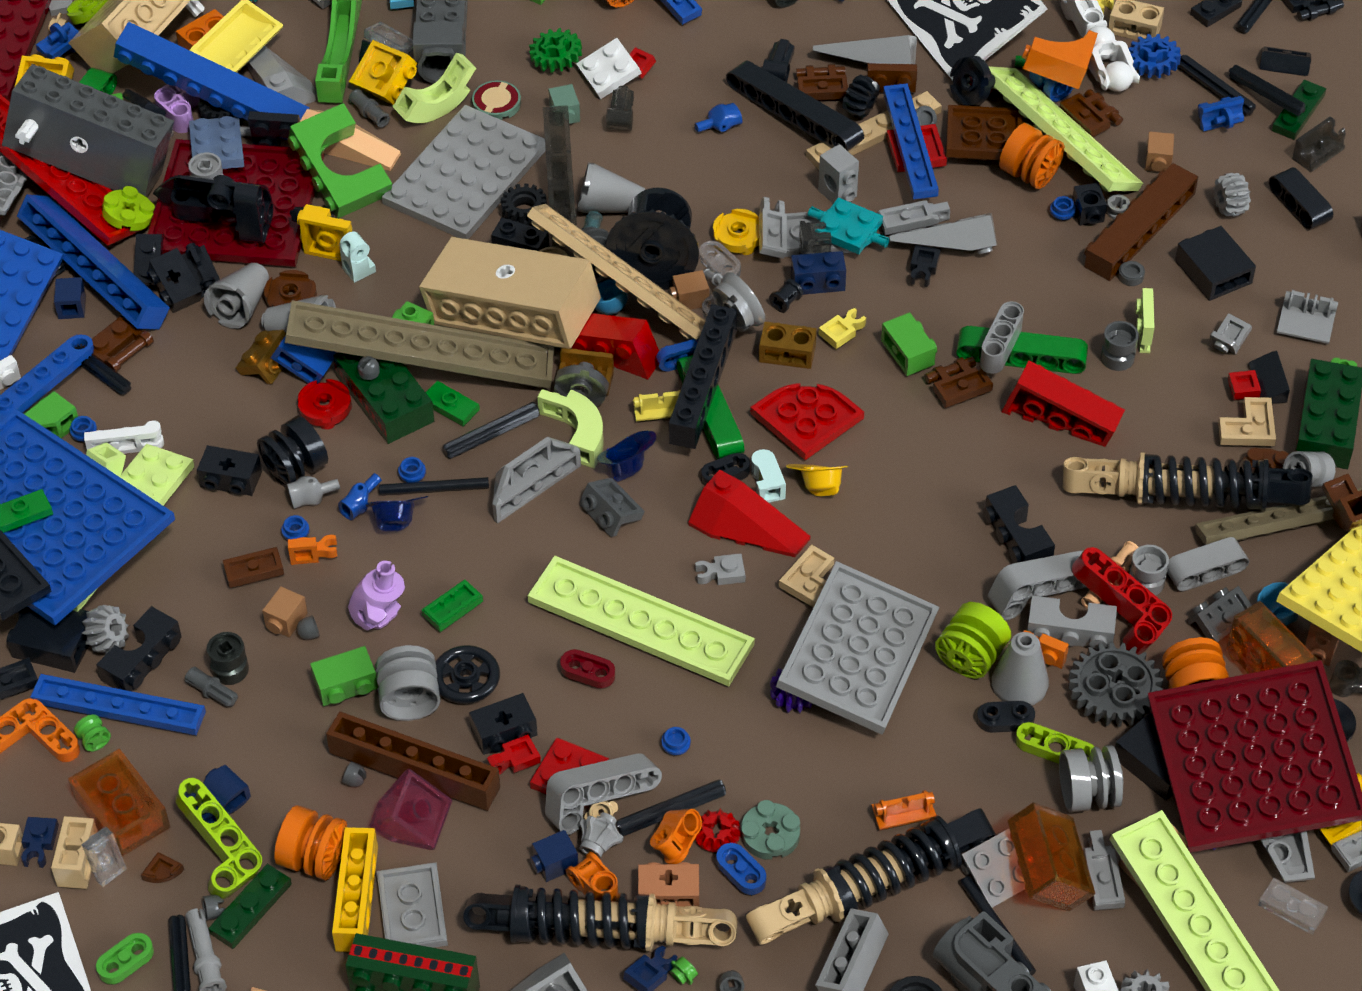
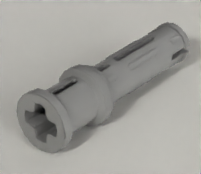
M198 908L192 909L186 913L185 917L196 956L193 967L195 973L199 975L201 983L199 991H226V981L221 978L220 974L221 961L213 952L205 912L203 909H200L198 914Z

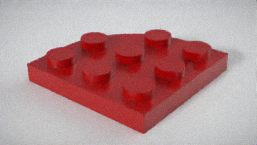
M800 383L787 385L771 392L750 407V414L804 460H807L864 419V411L841 392L821 384H817L816 387L800 386Z

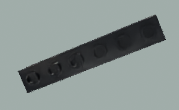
M711 304L669 421V444L696 449L737 332V309Z

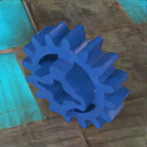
M1147 34L1146 39L1139 36L1138 42L1132 41L1131 47L1128 49L1134 60V69L1139 70V76L1145 73L1148 74V78H1151L1152 75L1161 78L1163 73L1169 76L1170 70L1176 71L1177 65H1180L1181 58L1180 47H1176L1177 42H1169L1168 36L1161 39L1160 34L1153 38L1150 34Z

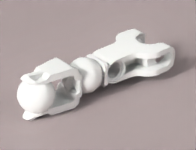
M1061 0L1060 7L1065 18L1073 21L1081 37H1084L1088 30L1098 33L1088 67L1096 81L1100 82L1101 88L1105 91L1110 89L1111 91L1121 92L1128 89L1131 83L1139 84L1140 76L1133 67L1134 60L1128 46L1123 41L1115 40L1114 33L1107 28L1106 20H1103L1104 15L1098 1ZM1106 59L1114 61L1108 64L1106 68L1104 67V64L1102 62V60Z

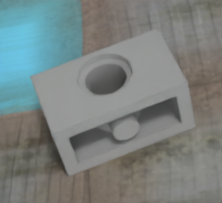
M840 144L821 154L819 163L818 191L833 204L838 197L848 202L857 197L859 161Z

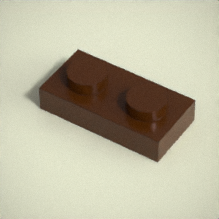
M277 547L223 560L230 588L284 575Z

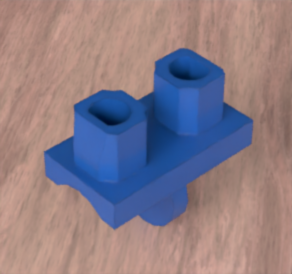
M69 22L63 26L54 23L50 26L51 34L36 44L37 50L48 59L62 57V54L67 51L75 53L76 51L69 42L79 30L74 28Z
M1241 96L1234 98L1225 97L1211 104L1207 102L1199 104L1198 117L1200 118V129L1207 131L1223 126L1225 129H1230L1235 123L1243 122L1242 108L1244 98Z

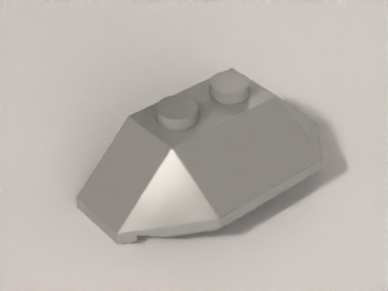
M546 437L504 465L496 473L492 503L494 521L498 524L581 466L580 448L551 437Z

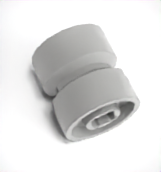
M205 152L197 154L188 163L190 176L213 179L217 175H223L221 159L214 153Z
M1296 451L1287 456L1283 465V469L1301 468L1310 471L1313 475L1312 487H1322L1323 483L1333 480L1336 473L1333 458L1325 452Z
M1147 544L1140 546L1133 553L1129 574L1156 596L1164 588L1169 557L1161 547Z

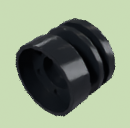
M299 415L282 424L281 432L273 430L269 432L268 436L265 435L257 440L259 454L267 469L286 488H288V483L295 482L300 477L305 476V471L312 473L328 463L327 450L313 426L304 417Z

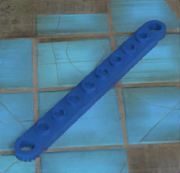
M87 335L72 336L0 395V422L15 409L22 413L77 369L81 362L88 359L89 356L91 357L94 353L92 339ZM80 344H82V346H84L85 344V348L79 350L75 349L77 345L81 346Z

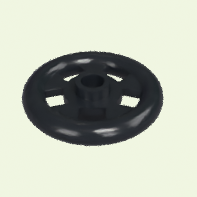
M471 645L454 647L444 652L436 660L439 692L448 701L459 704L475 703L489 696L498 685L500 679L498 662L491 653L483 648ZM459 658L460 662L452 668L449 663ZM474 658L483 662L480 667L472 662ZM481 674L488 676L485 684L478 682ZM451 675L454 683L446 685L443 677ZM472 687V692H459V688Z

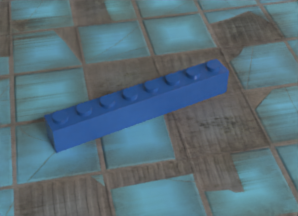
M129 21L115 43L113 57L123 64L134 66L147 75H153L170 86H176L191 96L199 97L209 102L214 107H220L231 112L235 117L248 120L249 111L297 114L301 120L306 110L310 109L306 105Z
M26 194L17 217L52 250L62 253L63 260L137 329H160L170 307L50 196Z

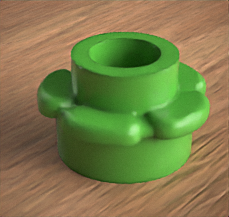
M683 956L676 962L674 960L671 961V965L674 968L670 973L674 979L681 985L685 982L691 985L693 979L698 975L693 965Z

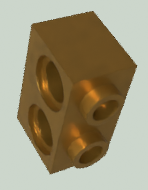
M764 322L759 344V362L811 369L816 348L817 328Z

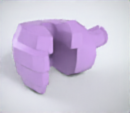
M390 561L379 562L376 569L370 571L362 578L351 596L348 606L350 615L354 622L365 630L383 628L397 616V612L401 608V605L396 600L405 589L404 580L395 572L394 564L391 566L392 562Z

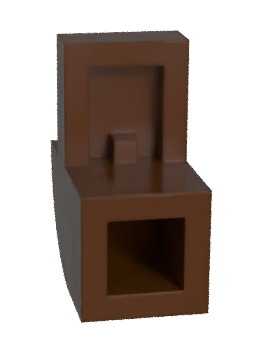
M1349 473L1323 483L1322 489L1334 510L1332 516L1337 524L1345 531L1361 526L1362 490H1357Z

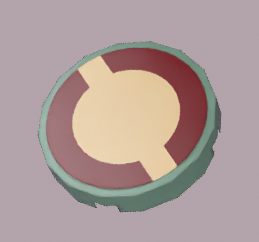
M498 80L489 81L478 86L473 92L472 105L474 109L503 120L502 117L508 116L510 118L519 111L521 96L519 90L511 83Z

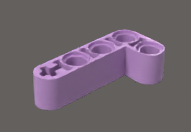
M168 84L158 89L154 94L155 103L165 110V117L174 120L172 129L177 133L190 132L189 121L193 120L191 109L198 105V102H200L199 97L191 96L186 91Z

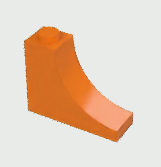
M1088 30V33L1083 38L1071 42H1055L1034 37L1032 45L1027 44L1023 52L1022 58L1026 60L1023 69L1079 90L1087 71L1098 33Z

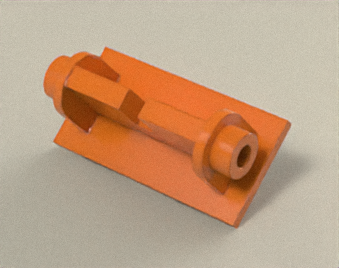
M923 790L920 794L888 801L879 800V803L871 804L879 830L928 820L936 815L933 807L935 803L933 792H927L926 790Z

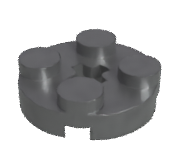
M581 362L579 365L566 366L558 370L554 391L567 397L569 391L574 390L587 397L597 407L605 400L609 382L600 372L594 369L591 363Z

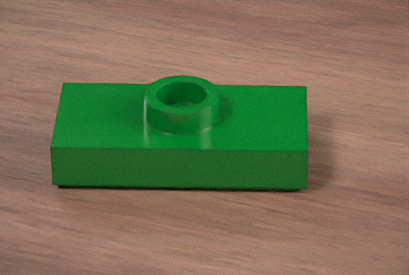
M436 381L426 391V394L432 400L433 410L463 427L480 410L477 402L439 381Z
M43 489L0 504V530L3 533L53 515L52 507Z
M464 579L421 610L422 616L441 632L483 602V595Z

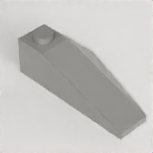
M905 35L814 45L813 51L866 63L915 64L917 37Z
M992 213L959 219L953 223H941L929 228L924 227L891 234L889 236L890 241L970 251L977 250L978 254L993 251L992 246L997 245Z
M1307 831L1261 839L1284 883L1315 879Z

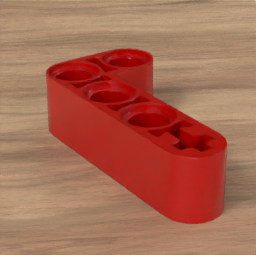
M1089 547L1085 549L1072 565L1073 575L1108 605L1117 606V612L1133 625L1123 638L1126 650L1130 651L1135 646L1137 647V655L1144 653L1171 622V609L1097 548Z

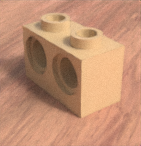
M1116 0L1110 14L1108 28L1114 35L1138 40L1139 36L1146 39L1147 34H1150L1152 38L1156 37L1162 26L1164 7L1134 0Z
M64 816L51 866L57 887L87 889L100 838L94 818Z

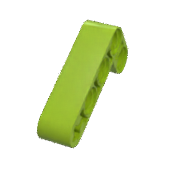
M187 778L179 786L175 797L176 804L222 860L223 863L213 871L209 879L208 890L211 895H218L222 899H226L257 875L262 864V856L207 787L199 779ZM187 792L188 794H191L194 792L196 796L195 798L193 796H189L187 798L185 797V793ZM211 813L216 817L217 821L207 823L203 820L202 814ZM221 837H232L235 845L225 846L221 842ZM241 859H249L253 862L254 868L251 870L244 869L239 861ZM226 877L230 881L231 886L227 888L220 887L216 883V878Z

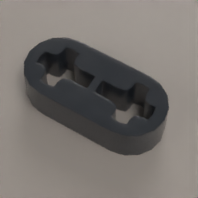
M733 453L707 463L701 471L702 484L705 486L713 477L710 474L715 475L719 470L738 480L745 479L750 474L749 458L743 453Z

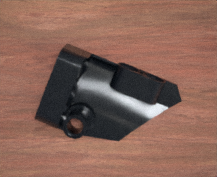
M176 175L166 180L153 192L163 203L172 204L173 214L177 219L212 223L216 222L221 215L233 216L237 220L235 230L239 233L240 241L263 244L266 241L273 218V201L271 193L265 185L234 182L232 178L225 175H217L213 179Z

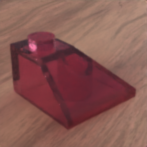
M407 769L378 801L369 826L375 828L378 833L391 842L434 850L453 800L414 771Z

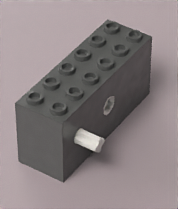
M31 64L12 90L2 146L113 190H123L125 186L135 187L138 193L147 197L162 174L174 120L144 109L139 105L119 99L114 95L94 89L91 86L74 81L66 76Z

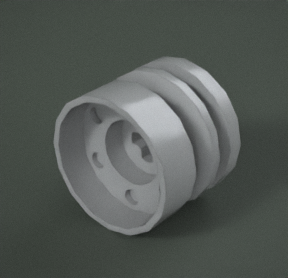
M405 645L394 647L378 657L375 668L379 686L378 695L381 712L395 720L411 721L426 717L438 708L441 700L437 681L436 661L434 655L428 649L420 646Z
M1113 745L1104 746L1102 752L1099 747H1093L1090 752L1089 761L1082 748L1062 750L1060 752V784L1064 804L1069 813L1091 809L1092 797H1094L1099 809H1105L1107 803L1111 808L1121 806L1123 799V772L1118 754Z

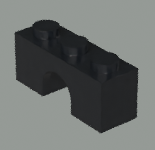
M1016 485L986 495L985 508H983L986 521L995 528L1000 543H1004L1008 548L1013 563L1054 556L1055 544L1042 525L1034 528L1019 526V524L1027 522L1029 504Z
M151 606L133 625L137 642L142 645L130 651L123 650L114 645L96 664L100 680L112 688L133 691L138 688L152 669L157 668L162 658L179 644L182 636L177 620Z

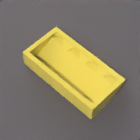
M241 0L190 51L237 73L283 28V24L249 0Z

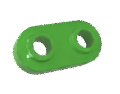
M133 933L109 949L97 960L96 970L99 978L104 983L117 984L134 973L152 958L154 948L151 939L146 934ZM137 950H143V952L138 955L134 954ZM113 968L118 969L113 973H109V971Z

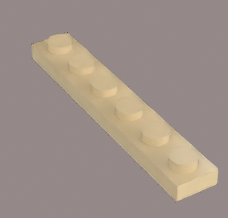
M928 91L912 98L915 109L921 106H929L935 111L936 115L941 113L942 105ZM888 110L858 124L864 132V140L848 152L851 155H855L887 139V130H893ZM821 142L806 149V157L819 170L820 155L832 148Z

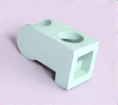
M352 231L342 237L340 253L342 269L355 283L375 273L376 266L367 256L370 251L369 245L357 232Z
M765 449L754 452L751 457V474L753 478L758 480L756 482V493L768 503L785 499L786 483L775 455Z

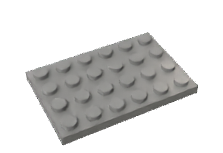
M464 105L392 185L391 191L386 192L382 196V203L453 236L469 239L501 203L503 193L505 191L508 192V188L511 186L514 188L548 149V140Z
M836 561L779 677L776 687L883 735L939 610V606Z

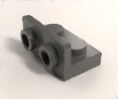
M613 478L587 483L579 502L580 506L610 537L617 536L621 524L641 520L645 512Z
M1239 586L1230 591L1225 587L1212 596L1215 601L1209 605L1204 601L1193 608L1192 612L1194 615L1186 621L1189 625L1196 621L1207 638L1218 642L1256 616L1257 612Z

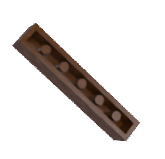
M1174 163L1166 170H1162L1158 174L1157 179L1152 184H1148L1137 199L1134 198L1130 202L1128 209L1124 213H1119L1114 223L1109 228L1105 227L1095 242L1088 244L1084 252L1086 256L1084 267L1111 281L1119 273L1120 265L1130 261L1195 195L1198 176Z
M339 711L326 733L329 752L333 755L487 811L500 790L499 769L341 711Z

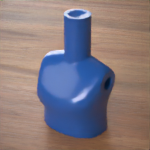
M734 103L727 105L718 104L708 112V119L697 122L694 126L697 132L710 128L725 132L734 125L742 124L743 121L741 112Z
M374 473L364 483L355 484L348 495L338 503L340 513L350 521L359 514L365 513L368 509L369 493L382 481L381 478Z

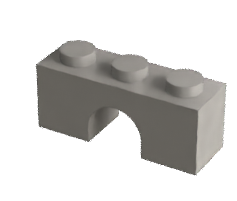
M1032 595L1027 631L1032 632L1038 637H1041L1042 633L1068 643L1069 646L1091 647L1098 650L1099 643L1108 649L1110 642H1113L1117 606L1088 603L1087 613L1084 617L1070 619L1061 613L1059 608L1060 599Z

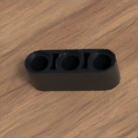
M1292 167L1269 178V186L1272 193L1306 229L1310 230L1333 219V209L1329 202L1298 169Z

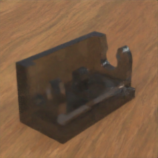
M1331 116L1296 139L1292 159L1309 172L1314 171L1345 149V129L1342 128L1337 134L1334 130L1336 126L1335 119Z
M800 221L798 255L831 252V232H815L816 229H825L826 223H805V221Z

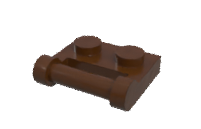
M120 316L92 338L94 346L93 355L117 372L125 361L143 347H149L154 340L150 333L137 329Z

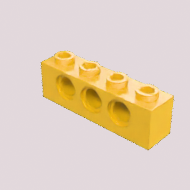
M345 827L332 929L336 952H350L355 934L368 935L378 853L375 828Z

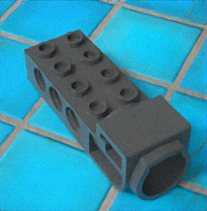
M417 0L416 22H414L413 53L414 60L418 63L416 67L419 75L424 80L433 84L436 83L444 74L456 53L465 56L468 0Z
M982 911L974 919L968 916L953 925L939 940L934 949L933 959L950 974L952 982L960 991H1051L1046 984L1039 983L1032 977L1028 968L1023 963L1016 962L1011 957L1014 938L985 911Z

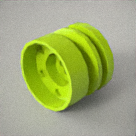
M967 602L961 605L951 619L950 624L946 626L935 642V649L939 658L953 671L968 678L978 679L986 675L996 661V656L1003 651L1011 639V630L1003 617L992 608L977 602Z

